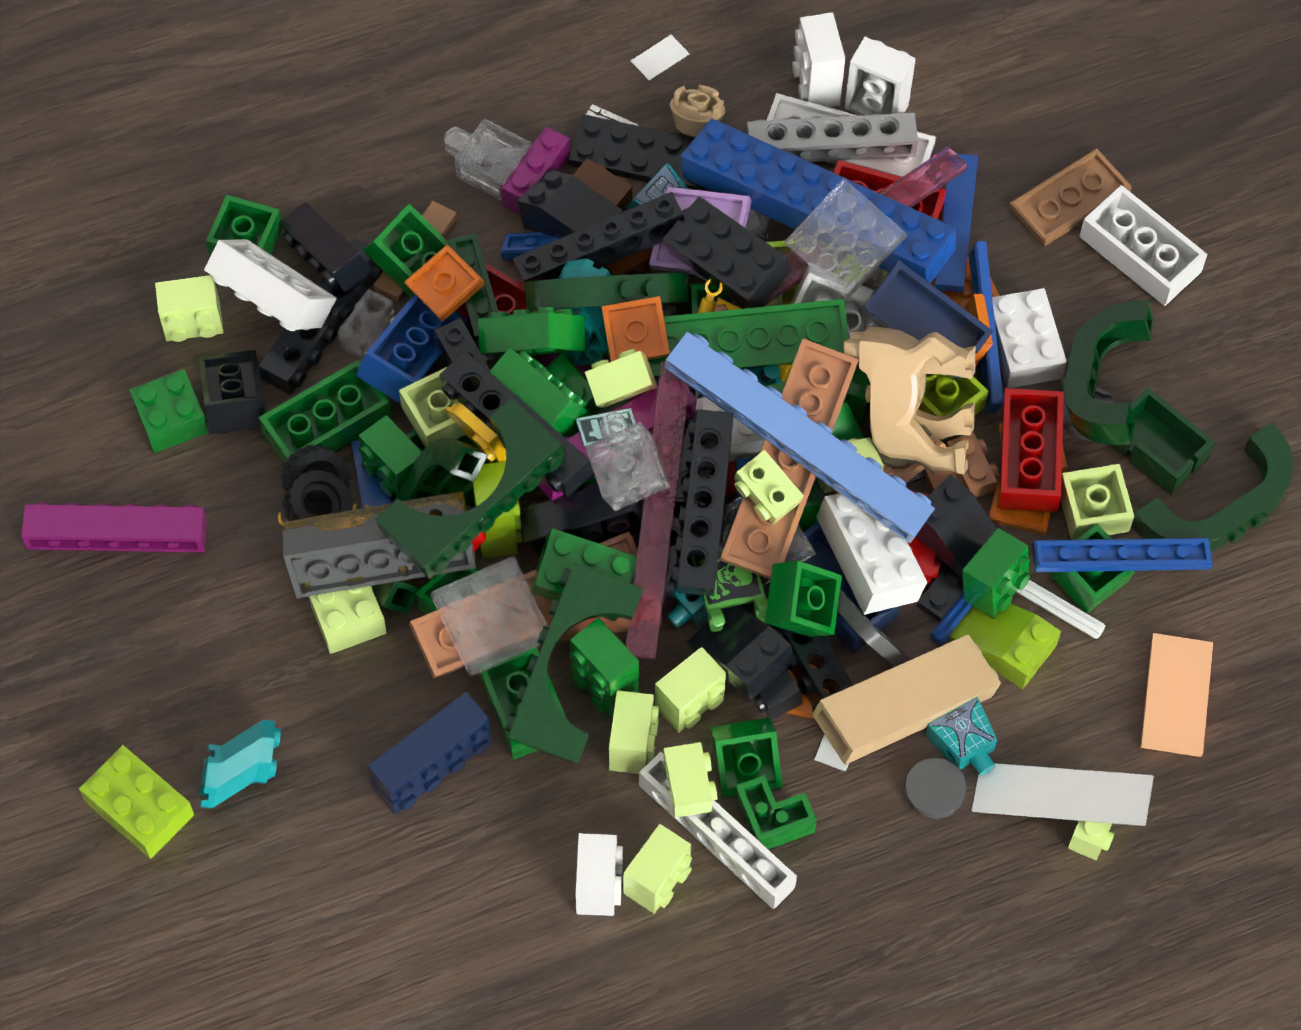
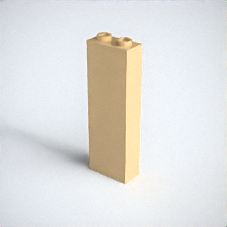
M968 634L820 700L812 715L843 764L846 765L926 728L928 723L978 697L980 703L992 698L1001 682L996 671L989 666L983 657L979 646L973 642Z

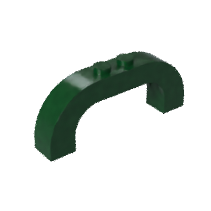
M688 273L594 276L525 282L527 310L537 311L536 308L553 307L554 310L599 307L660 296L661 304L690 302Z
M1149 300L1123 302L1108 307L1092 316L1077 332L1072 344L1071 354L1066 357L1067 373L1066 377H1062L1061 380L1064 399L1073 426L1082 436L1091 441L1107 445L1132 444L1135 421L1130 403H1102L1094 400L1101 362L1106 353L1126 342L1150 341L1154 319Z
M1273 423L1250 436L1244 451L1258 466L1262 476V483L1212 517L1203 521L1181 519L1174 515L1161 499L1157 497L1134 513L1131 526L1143 539L1209 538L1211 552L1221 548L1230 541L1232 544L1236 543L1246 534V530L1252 526L1258 528L1268 520L1269 515L1281 503L1293 474V456L1288 442Z
M445 437L438 439L418 456L408 472L395 501L399 499L410 508L435 505L444 486L453 476L457 475L475 482L488 455L477 447L453 438ZM412 579L371 586L376 600L383 607L406 615L409 614L417 598L416 593L421 589Z

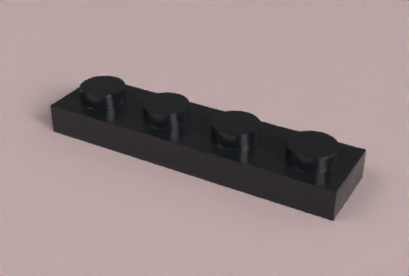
M993 522V524L995 525V527H996L997 529L1000 528V529H1002L1003 531H1005V532H1007L1008 534H1010L1009 531H1007L1006 529H1004L1003 527H1001V526L998 525L997 523ZM946 565L937 579L919 599L917 607L940 622L964 592L963 578Z

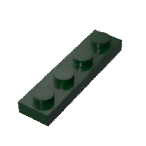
M474 233L448 239L449 246L485 282V285L465 302L475 342H478V319L490 318V313L498 312L478 237Z

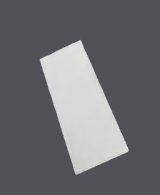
M995 764V768L983 776L978 775L972 812L1086 821L1088 819L1090 822L1145 826L1154 776Z

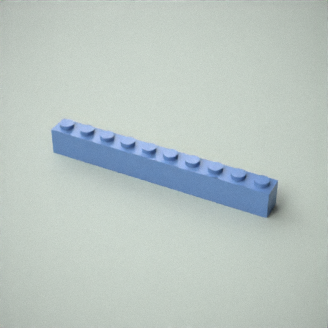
M688 331L685 333L667 357L664 365L665 369L724 411L734 413L735 419L904 540L911 543L935 509L931 506L932 502L930 499L919 492L915 494L906 488L907 484L898 476H889L882 471V466L873 458L867 457L865 459L856 452L857 448L849 441L837 439L832 435V430L824 423L819 421L815 423L809 419L807 412L796 404L792 406L782 399L783 396L778 390L770 386L766 388L760 384L754 373L747 369H743V371L733 364V359L722 351L717 353L711 349L708 341L698 334L692 335Z

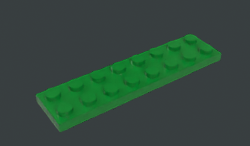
M844 299L664 317L670 353L688 331L692 335L698 334L706 339L709 347L717 353L719 351L726 353L733 359V364L741 370L766 366L792 365L802 339L843 354L844 342L849 340ZM667 357L648 360L654 378L675 376L664 368Z

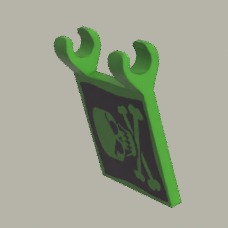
M720 548L714 596L702 595L710 630L712 632L723 630L725 619L721 611L722 608L754 602L756 618L765 622L768 600L765 596L760 576L720 561L724 549ZM691 556L694 567H700L704 564L705 560L701 556Z

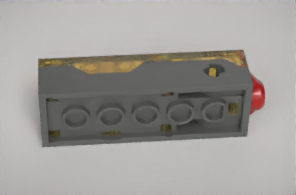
M463 491L403 501L410 508L429 515L449 516L467 511ZM391 504L283 522V558L296 598L426 577L378 527L375 518ZM481 532L472 540L471 546L465 552L456 554L449 561L447 568L440 574L476 568L475 551L486 541V532Z

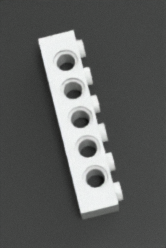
M660 752L639 772V786L674 817L663 760L664 754ZM714 800L712 801V812L675 818L773 910L795 889L797 876Z

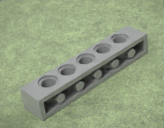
M896 112L879 115L870 113L861 116L840 115L838 117L824 118L814 116L806 119L785 118L769 121L759 119L747 122L746 134L808 162L916 156L918 146L915 113Z

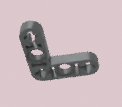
M840 589L837 611L862 639L894 667L911 660L892 640L875 627Z

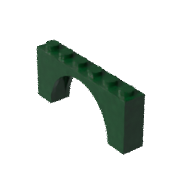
M512 397L489 417L493 430L500 436L505 445L506 465L497 488L485 501L475 508L460 514L436 516L418 512L397 499L375 518L380 531L429 579L434 574L443 572L449 565V561L456 554L465 552L471 546L472 540L481 532H487L494 525L496 518L503 512H509L513 509L518 499L526 491L534 490L547 472L556 470L563 462L565 454L562 444Z
M574 563L571 570L568 568L564 570L559 585L565 588L561 598L554 597L548 614L554 617L550 627L543 626L537 643L543 646L539 656L532 655L526 672L532 675L528 685L521 684L515 700L521 704L517 714L510 713L504 730L510 732L508 739L578 765L589 734L568 722L552 700L547 683V666L550 654L558 640L569 629L583 621L606 616L632 621L644 588Z

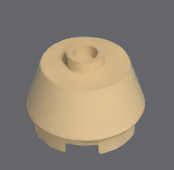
M698 85V90H686L685 86L678 88L670 102L675 127L683 134L696 137L711 118L720 122L725 113V107L723 105L724 100L718 97L719 92L704 85Z

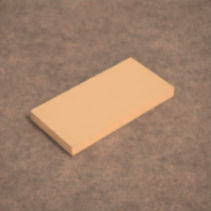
M1153 633L1151 637L1140 748L1202 757L1213 642Z

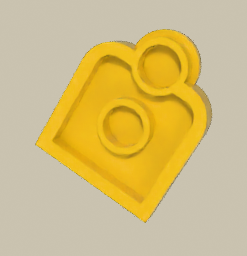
M454 403L451 407L447 406L444 409L461 430L488 455L487 461L490 463L494 460L496 462L506 461V449L498 435L464 405Z

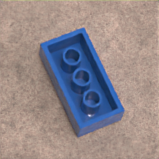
M414 294L366 352L356 376L401 404L399 390L431 375L443 360L434 345L435 330L459 318L466 324L468 319L455 311L441 322Z

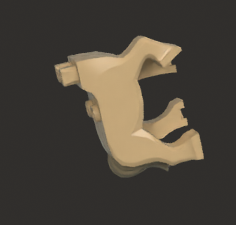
M869 326L865 332H852L850 334V340L844 342V354L859 359V369L866 373L869 378L870 385L866 387L865 398L866 403H870L871 435L876 450L884 464L892 467L919 464L928 468L932 474H935L937 470L965 474L968 469V460L965 459L968 440L957 442L949 447H940L932 440L944 439L954 435L971 436L974 430L975 402L965 404L955 413L946 416H934L920 411L918 408L925 392L926 374H944L972 379L975 373L976 346L961 348L937 332H932L918 341L915 337L900 330Z

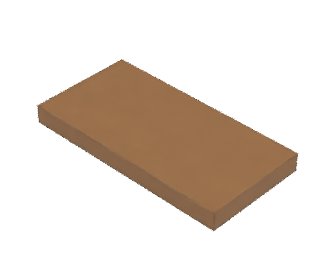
M1096 148L1010 202L1009 209L1040 244L1045 247L1083 223L1084 219L1121 185L1129 192H1131L1132 186Z

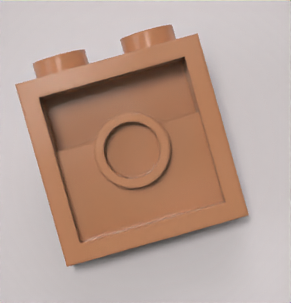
M973 432L971 436L964 435L947 441L946 447H949L957 442L968 440V449H966L965 459L968 460V469L965 474H957L945 470H937L935 474H932L925 467L922 471L932 492L950 474L971 491L976 498L995 492L997 480H999V472L994 463H988L985 457L988 455V450L982 438L977 440Z

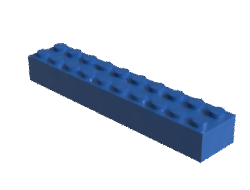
M713 118L708 121L680 156L683 178L713 192L750 196V209L888 272L894 263L901 261L931 284L956 250L955 227Z

